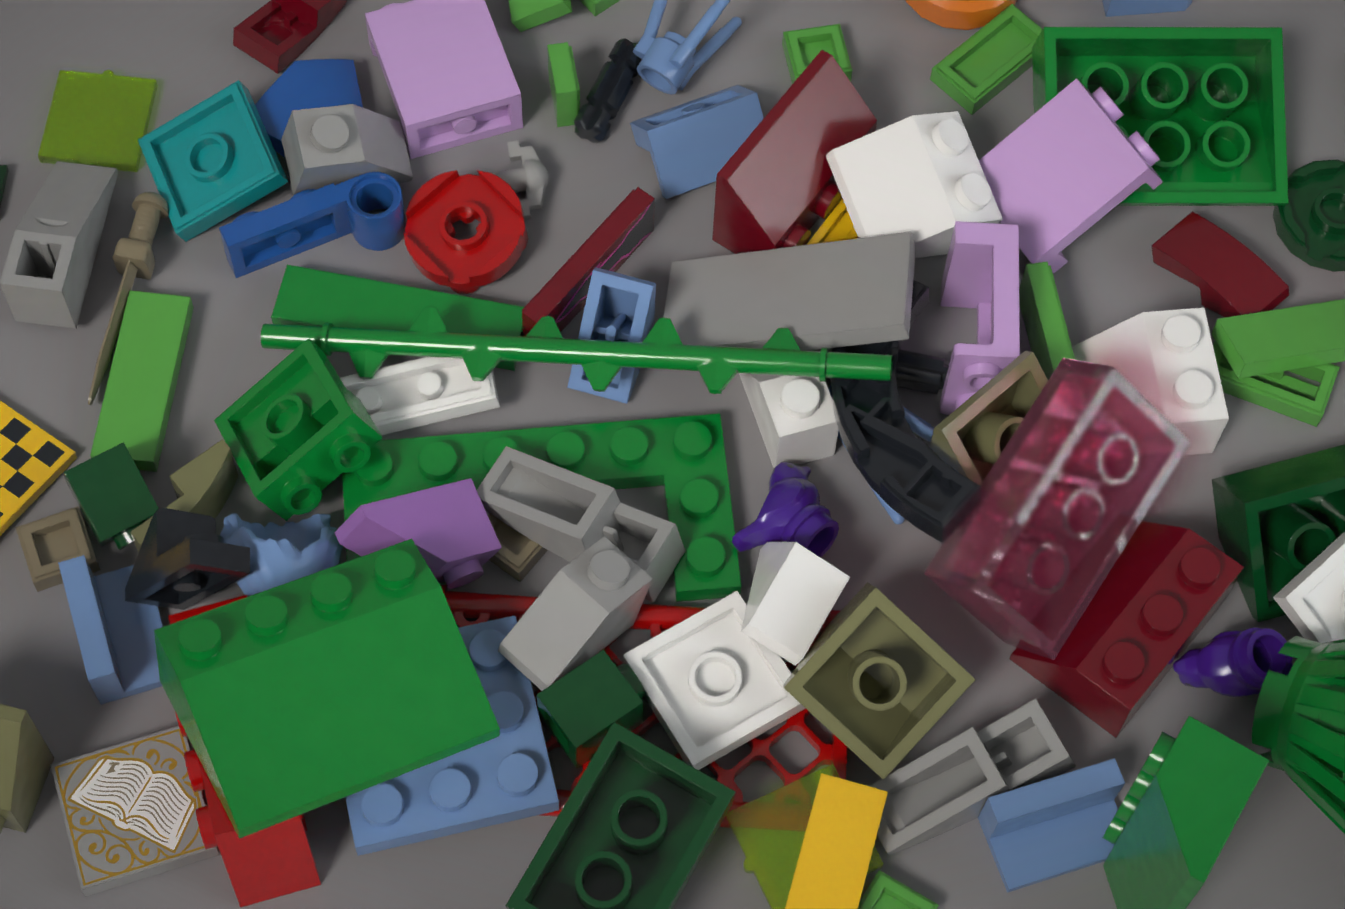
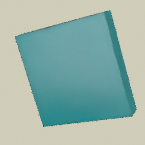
M239 80L138 139L159 194L167 202L168 216L174 231L185 242L288 183V179L248 88Z

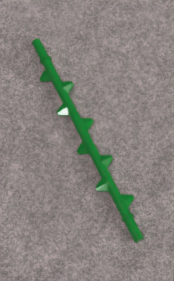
M426 306L408 331L334 327L333 323L325 322L323 326L265 323L261 329V345L264 349L295 350L309 338L324 351L326 356H331L333 352L349 353L361 379H372L388 355L463 359L473 381H484L500 361L582 365L592 389L598 392H605L622 367L699 371L709 393L721 394L737 373L819 377L820 382H826L827 378L891 381L892 355L828 352L827 347H821V351L800 350L788 328H778L762 348L684 345L670 318H659L643 342L564 339L554 318L550 316H542L526 336L448 333L438 309L432 306Z

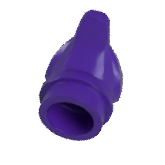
M781 462L773 469L769 480V493L757 519L746 528L737 532L732 538V544L738 551L750 550L757 546L765 545L767 542H797L821 558L830 549L838 535L839 524L831 518L830 511L825 506L820 505L819 492L815 485L808 481L811 469L808 466L800 467L793 463Z
M1249 628L1244 631H1227L1218 634L1203 648H1195L1186 652L1173 663V669L1178 673L1181 683L1185 686L1210 688L1214 692L1225 696L1243 697L1260 693L1268 670L1289 675L1293 664L1292 657L1278 653L1287 642L1280 633L1268 628Z

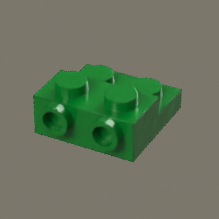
M309 338L214 420L225 442L230 447L232 455L255 498L285 521L294 514L302 515L315 509L321 501V491L343 472L351 473L361 469L370 458V449L383 438L361 400L344 386L324 351Z

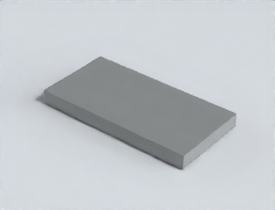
M905 232L674 261L671 265L663 318L671 319L684 345L762 348L778 328H788L800 350L803 351L818 350L821 347L836 348L907 340L910 333L916 253L915 242L912 233Z

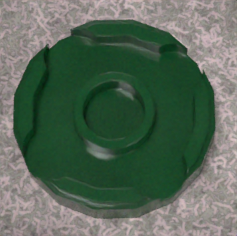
M1340 160L1313 161L1294 170L1288 177L1289 203L1286 206H1275L1273 211L1277 235L1290 253L1308 265L1332 272L1345 271V162Z

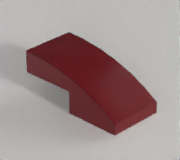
M271 0L234 27L233 45L278 74L319 37L348 0Z
M1193 211L1151 245L1153 262L1199 287L1201 305L1223 317L1270 311L1289 296V286L1262 259L1229 233Z

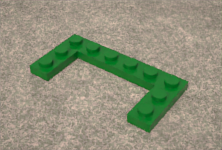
M720 413L380 440L370 449V458L361 469L351 473H342L344 521L360 505L469 478L472 479L477 490L506 446L613 487L615 490L663 486L667 521L676 524L685 548V553L673 571L676 602L725 598L735 591H738L741 595L742 586L738 553L732 544L735 529ZM346 548V562L361 557Z

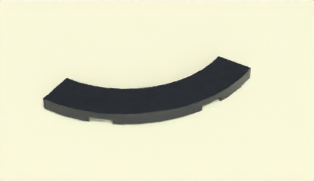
M913 280L910 327L929 303V287ZM904 340L832 348V352L892 355L891 381L831 378L835 419L841 439L853 463L871 488L893 510L913 526L943 544L981 501V486L944 462L923 439L916 438L906 421L905 410L896 383V366L899 351Z

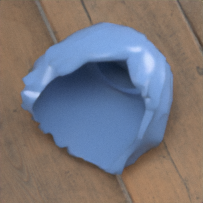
M231 513L224 517V527L220 533V536L224 538V543L250 548V574L235 581L243 594L249 597L338 565L344 546L339 544L335 535L337 528L330 526L331 516L329 514H315L308 519H302L298 523L292 521L286 522L284 526H279L273 522H268L265 527L260 523L243 521L237 513Z

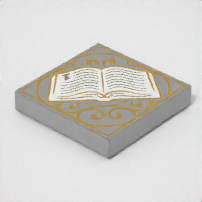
M179 726L51 764L80 888L85 897L220 855L218 846L206 850L201 837L195 809L207 805L203 790L194 792L191 786L184 758V752L190 751L191 746L188 736L182 737Z

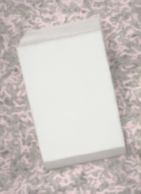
M767 542L759 552L741 632L796 666L806 655L850 576L797 542Z

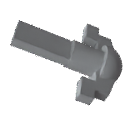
M519 140L509 141L507 145L510 161L522 160L523 167L492 174L508 183L515 193L527 191L528 199L520 200L525 220L531 219L530 210L543 207L549 174L546 167L540 162L532 145L521 147Z

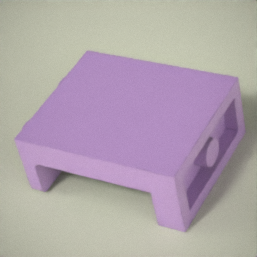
M413 0L405 3H392L379 10L365 13L369 46L372 54L378 57L400 117L410 159L523 128L521 92L485 0Z
M1077 78L979 160L1003 218L1000 223L1019 225V248L1031 263L1048 262V266L1051 265L1053 274L1069 262L1061 253L1063 249L1141 185L1147 183L1154 190L1163 182L1151 167L1160 158L1137 131L1127 138L1115 123L1124 115L1119 107L1101 87L1091 94Z
M955 221L941 281L940 306L977 309V344L958 343L954 345L940 399V413L950 415L1020 355L1019 225Z

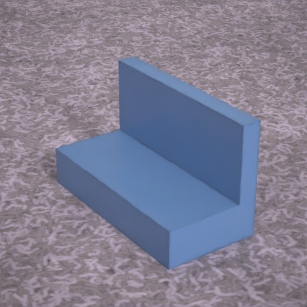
M735 85L630 122L636 145L650 152L662 196L668 199L715 182L717 173L764 117L757 92L740 85Z
M84 555L59 562L87 678L99 703L102 705L162 687L154 630L164 627L159 608L154 605L125 601V587L134 565L94 576Z
M1115 758L988 797L978 816V820L1007 893L1104 862L1107 859L1114 844L1102 837L1118 810L1114 799L1125 784Z

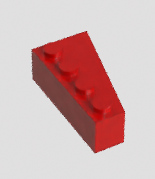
M243 595L168 615L169 623L173 624L248 596ZM176 714L182 737H186L187 734ZM195 750L184 752L193 791L205 790L208 805L195 809L205 849L218 846L240 908L321 885L316 862L305 832L308 830L304 813L239 839Z

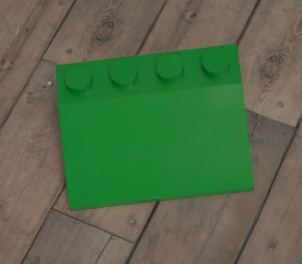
M1044 27L1032 47L1034 114L1077 78L1091 94L1101 87L1124 114L1115 123L1127 138L1137 131L1160 158L1151 167L1163 182L1154 190L1147 183L1141 185L1117 206H1286L1289 203L1282 28Z
M412 539L154 630L160 682L239 839L487 742L500 735L499 725L443 590Z

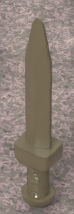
M144 192L134 199L132 208L136 211L129 236L128 238H121L115 247L112 258L118 273L123 275L96 361L88 405L93 404L109 364L123 319L129 290H132L135 277L150 280L153 274L155 256L152 250V243L160 219L168 216L167 202L161 195L155 192Z

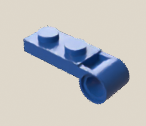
M369 172L336 185L332 183L316 190H303L291 197L290 200L260 212L251 211L238 216L232 223L219 227L229 265L235 277L239 278L350 233L366 249L374 251L390 249L403 239L406 219L399 183L388 174ZM375 209H384V210H386V211H384V212H382V213H379V214H369V213H368L369 211H372V210H375Z

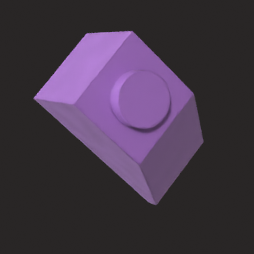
M471 478L360 505L335 531L339 544L360 556L412 539L439 583L446 582L449 589L464 586L480 578L484 574L482 566L502 548Z

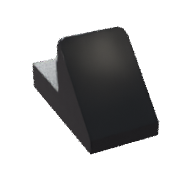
M168 508L157 509L151 519L125 587V601L185 610L250 574V548L224 543V538L216 534V522L211 516Z

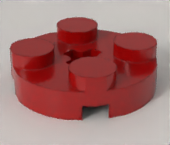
M455 170L439 174L427 181L416 191L409 201L405 213L407 217L404 233L405 245L414 265L432 282L450 287L459 294L473 293L481 286L488 285L505 275L516 264L522 251L527 247L529 240L524 212L517 194L508 183L490 172L477 170L478 175L466 174L459 176L458 171ZM460 219L466 224L472 223L475 219L481 222L477 225V233L473 237L462 240L454 238L456 232L453 224Z

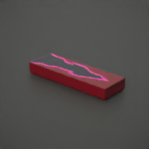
M639 187L629 193L522 309L523 336L530 332L542 316L553 317L560 333L586 304L593 269L597 267L616 272L654 231V197Z

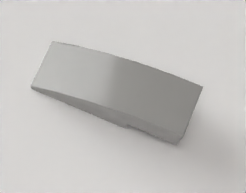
M507 446L477 489L486 511L568 562H571L605 536L653 578L645 597L646 600L653 603L685 553V548L675 523L621 503L613 487Z
M1035 698L978 732L974 727H971L889 774L884 780L881 779L870 785V787L888 791L877 835L887 854H895L978 818L988 797L1059 776L1076 767Z

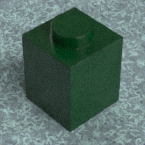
M124 442L64 472V479L101 547L113 540L118 550L134 544L130 532L151 518L156 510L159 509Z
M604 649L536 695L539 718L576 768H579L593 758L613 722L629 731H633L643 724V701L641 699L646 696L643 685L626 663L623 662L616 667Z

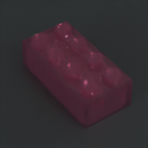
M1062 358L982 482L981 501L942 544L924 574L1005 644L1054 660L1191 442L1113 366Z

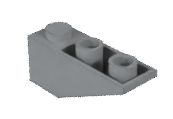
M56 162L14 230L1 275L0 287L15 321L77 328L118 175L117 168Z

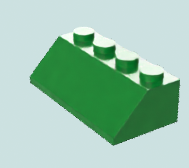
M1188 716L1176 738L1162 731L1102 837L1114 844L1103 867L1117 909H1186L1205 883L1269 760L1191 716Z

